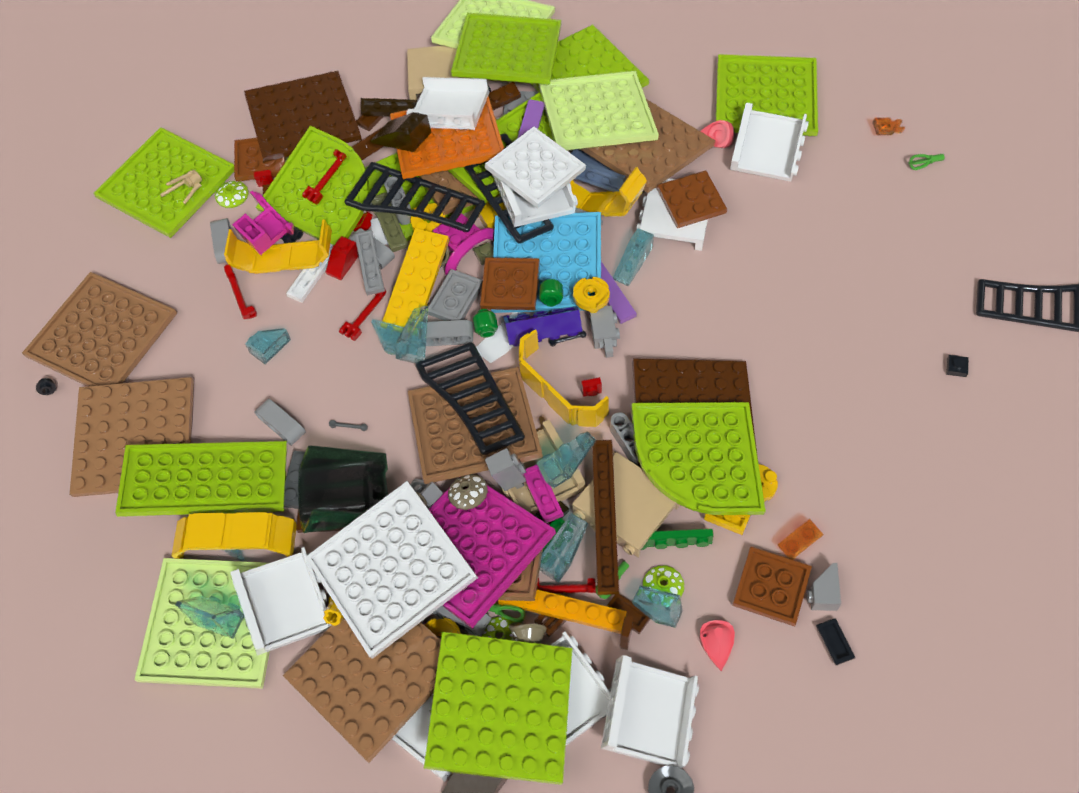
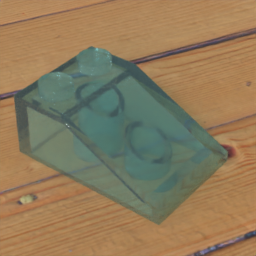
M198 596L177 601L175 604L196 626L234 639L244 619V615L238 605L230 602L228 605L223 604L220 599L214 596L209 598Z

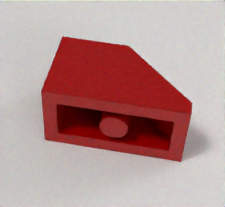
M343 236L339 238L331 249L326 269L327 275L338 280L343 279L359 257L356 242Z

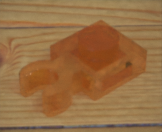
M874 118L872 122L877 135H893L894 132L900 134L905 129L903 126L900 127L903 122L901 119L892 121L891 118Z

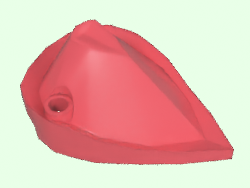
M718 120L701 130L702 133L715 140L713 147L727 148L733 142L734 129L729 121Z
M714 620L702 625L699 639L708 657L722 671L733 648L735 632L729 622Z

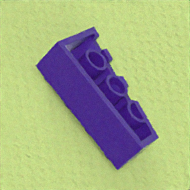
M577 306L553 309L552 313L536 311L533 316L526 313H520L515 318H510L509 315L503 316L509 345L520 346V338L535 329L538 334V342L545 338L550 340L558 339L561 335L566 334L567 336L578 335V332L583 331L580 311Z

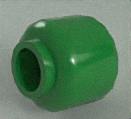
M556 279L543 281L540 284L539 290L540 301L550 307L561 303L563 300L562 283Z
M481 309L474 315L475 333L483 338L493 336L498 330L496 314L488 309Z

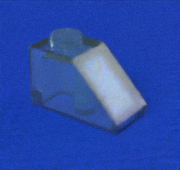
M372 319L371 323L383 350L390 355L396 354L401 356L409 340L407 328Z
M284 328L258 331L254 336H251L245 345L251 355L263 364H266L291 339Z
M641 585L632 601L633 605L655 623L676 628L683 612L680 595Z

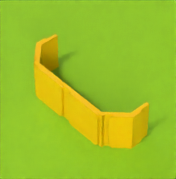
M635 167L619 191L589 192L573 180L570 184L573 195L577 197L578 205H576V208L587 212H601L603 216H625L642 194L647 180L639 168Z
M324 219L322 220L319 240L275 244L262 255L248 243L238 240L233 231L229 229L224 256L226 262L231 267L254 274L319 267L320 262H324L329 256L332 229Z
M535 329L520 338L519 366L522 380L541 398H544L548 405L566 423L572 426L577 424L582 427H597L602 423L604 418L609 415V397L606 396L595 406H572L526 362V359L539 349L537 330Z
M266 512L189 514L188 517H183L177 521L171 556L174 559H184V553L187 550L266 549L289 557L294 555L297 525L294 519Z

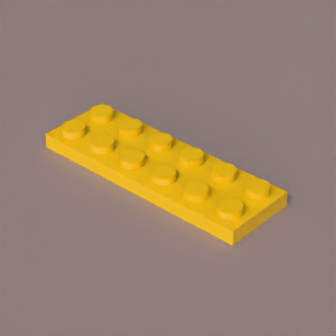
M415 228L381 323L382 329L413 337L417 336L450 240L449 236Z

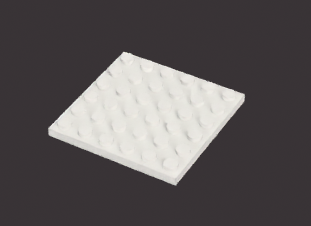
M408 481L305 557L361 645L372 659L478 578Z

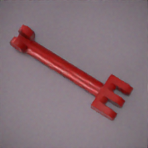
M338 149L334 151L336 161L314 189L308 186L302 194V197L307 198V200L315 205L324 197L320 191L347 158L346 154Z
M229 264L225 265L224 270L243 319L256 317L257 312L253 306L246 307L237 278Z
M387 291L376 293V296L352 324L345 322L340 328L339 333L345 334L346 337H351V340L356 341L362 334L359 326L378 305Z
M538 578L537 590L549 593H596L595 578H588L587 584L539 585Z

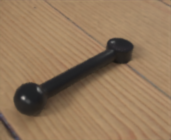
M582 331L575 336L549 340V345L554 347L560 342L579 337L585 338L587 333Z

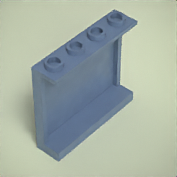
M574 149L571 152L573 156L586 165V169L574 179L613 192L619 191L626 181L625 175L616 173L584 151Z

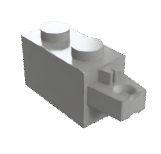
M612 305L605 306L596 313H590L594 349L604 348L606 358L613 357V347L617 346V339H620L619 328H615L617 315L616 312L613 313Z
M506 448L485 459L491 476L504 491L513 487L519 489L524 486L523 482L527 481L524 475L526 469L523 463L519 462L515 453L511 454Z

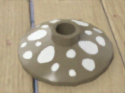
M469 474L461 476L450 486L448 498L451 504L458 509H473L485 500L488 493L487 484L478 475Z

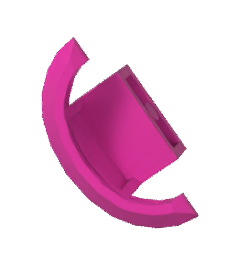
M250 191V194L264 211L254 220L245 213L232 225L239 235L262 255L286 233L293 235L294 224L287 222L260 193Z
M462 213L457 219V222L466 224L468 218ZM441 224L432 230L434 233L446 235L450 238L448 247L449 251L451 250L453 253L446 264L445 275H448L451 269L456 271L460 260L474 246L487 239L494 241L495 229L484 228L480 230L474 224L471 230L466 233Z

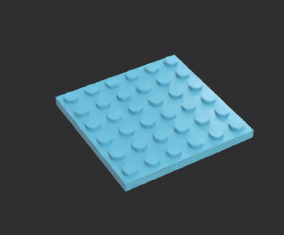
M601 212L574 213L552 218L550 221L554 225L553 230L521 244L515 241L499 216L496 215L493 258H539L540 267L536 310L491 309V311L494 313L536 312L577 306L573 301V288L575 284L583 278H586V280L592 279V277L601 278ZM542 221L530 223L516 230L520 235L544 226V223ZM547 279H556L563 285V300L553 307L543 304L539 298L540 284ZM588 292V295H589V296H594V295H595V292H592V293H589V292Z

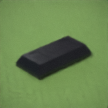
M836 618L816 625L835 666L856 658Z

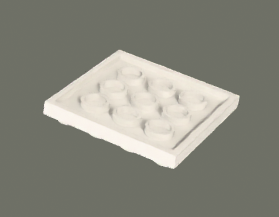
M532 127L485 163V169L536 208H539L586 169V165L537 128Z

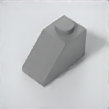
M415 478L410 484L415 492L420 493L426 499L428 510L444 494L433 482L424 484V480Z
M832 563L813 582L810 590H807V602L811 603V610L837 611L839 609L841 596L837 563Z

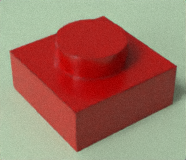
M271 170L254 172V178L258 187L269 185L274 180Z
M369 212L364 213L353 231L356 232L359 228L367 231L372 224L371 219L373 215Z
M600 377L581 381L583 397H592L602 393Z

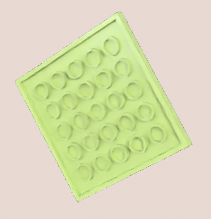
M459 0L432 35L431 40L432 43L457 49L467 12L551 19L555 13V7L530 0Z
M636 71L552 79L550 85L539 84L554 142L565 150L658 140L659 134Z
M163 558L134 680L143 683L263 689L270 651L257 656L230 572L239 569V572L242 573L269 563Z

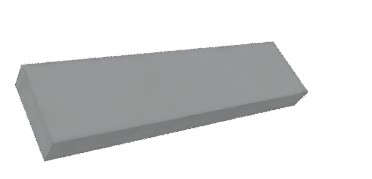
M368 230L355 234L366 294L368 296L384 292L385 289L373 232Z

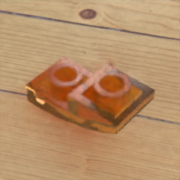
M809 519L777 545L789 559L793 560L824 534Z

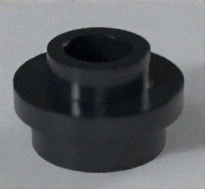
M42 378L36 384V391L41 395H51L56 391V384L49 378Z

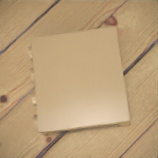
M444 45L407 49L410 100H417V94H422L424 89L423 77L459 78L451 75L457 49Z
M550 420L542 422L543 429L537 431L543 458L523 462V465L526 469L540 463L559 502L584 491L586 488L585 480ZM523 482L524 486L519 489L513 487L504 491L501 488L503 495L532 515L538 512L526 482Z
M616 452L613 455L617 543L622 546L626 553L639 558L640 550L647 543L651 535L659 528L674 508L677 510L680 505L660 492L648 479L642 468ZM593 479L573 502L572 507L574 516L580 521L584 520L589 523L590 527L595 531Z

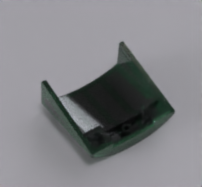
M308 446L299 467L298 507L303 533L345 528L388 495L386 453Z

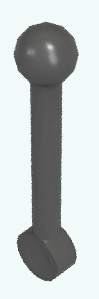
M335 420L329 422L331 428L346 427L361 429L362 431L368 429L366 424L336 423Z

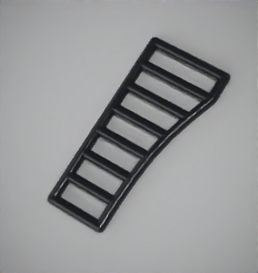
M503 133L500 135L501 140L504 141L506 146L513 143L507 134ZM488 161L464 167L518 244L553 230V223L550 219L542 221L544 226L520 235L516 229L522 226L514 227L507 217L509 216L507 209L502 210L499 206L503 202L502 197L494 198L490 193L498 189L496 182L485 186L482 181L492 176V173L486 170L477 174L473 169Z
M375 162L369 164L344 201L347 206L361 211L418 217L466 233L471 230L486 204L484 200L418 177L403 179L401 171ZM373 171L383 172L363 203L354 201ZM389 175L397 177V181L381 205H370ZM405 180L414 183L399 207L389 206ZM420 186L428 188V192L417 209H408L407 206ZM436 191L445 194L433 214L423 212ZM451 197L460 199L459 204L449 219L440 216ZM467 203L477 205L466 224L457 222Z
M979 279L977 284L976 315L1079 332V284L1039 286ZM985 287L996 288L995 311L984 310ZM1004 290L1016 291L1015 314L1003 313ZM1024 292L1035 293L1034 317L1023 316ZM1062 292H1074L1073 324L1062 322ZM1043 293H1054V321L1042 319Z
M470 342L416 363L415 366L421 379L443 397L456 411L482 455L492 453L525 439V434L474 343ZM470 351L472 357L427 373L425 370L427 366ZM474 363H477L479 367L477 370L440 384L433 380ZM482 375L486 380L483 383L451 395L446 391L448 388ZM488 388L493 393L490 396L464 406H460L457 400ZM495 401L500 405V408L471 419L467 415V412ZM505 414L508 420L480 432L475 427V425ZM510 428L515 433L513 436L487 446L483 441L484 438Z

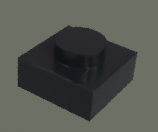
M948 355L946 375L967 377L969 357Z

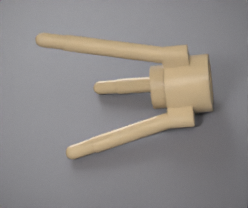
M190 170L188 173L167 182V186L176 182L179 183L161 193L160 196L163 197L181 185L186 184L189 188L193 187L183 201L186 204L195 191L201 187L200 182L202 178L195 170Z

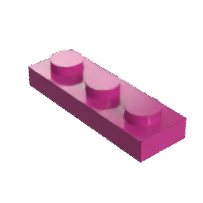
M540 463L526 468L524 475L527 481L525 482L543 522L548 523L563 517V512Z

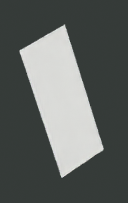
M513 312L510 318H515L523 312ZM504 321L498 326V330L493 336L485 338L476 347L480 355L489 363L494 362L513 347V345H509Z

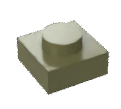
M489 242L473 249L481 265L485 264V258H493L494 249Z

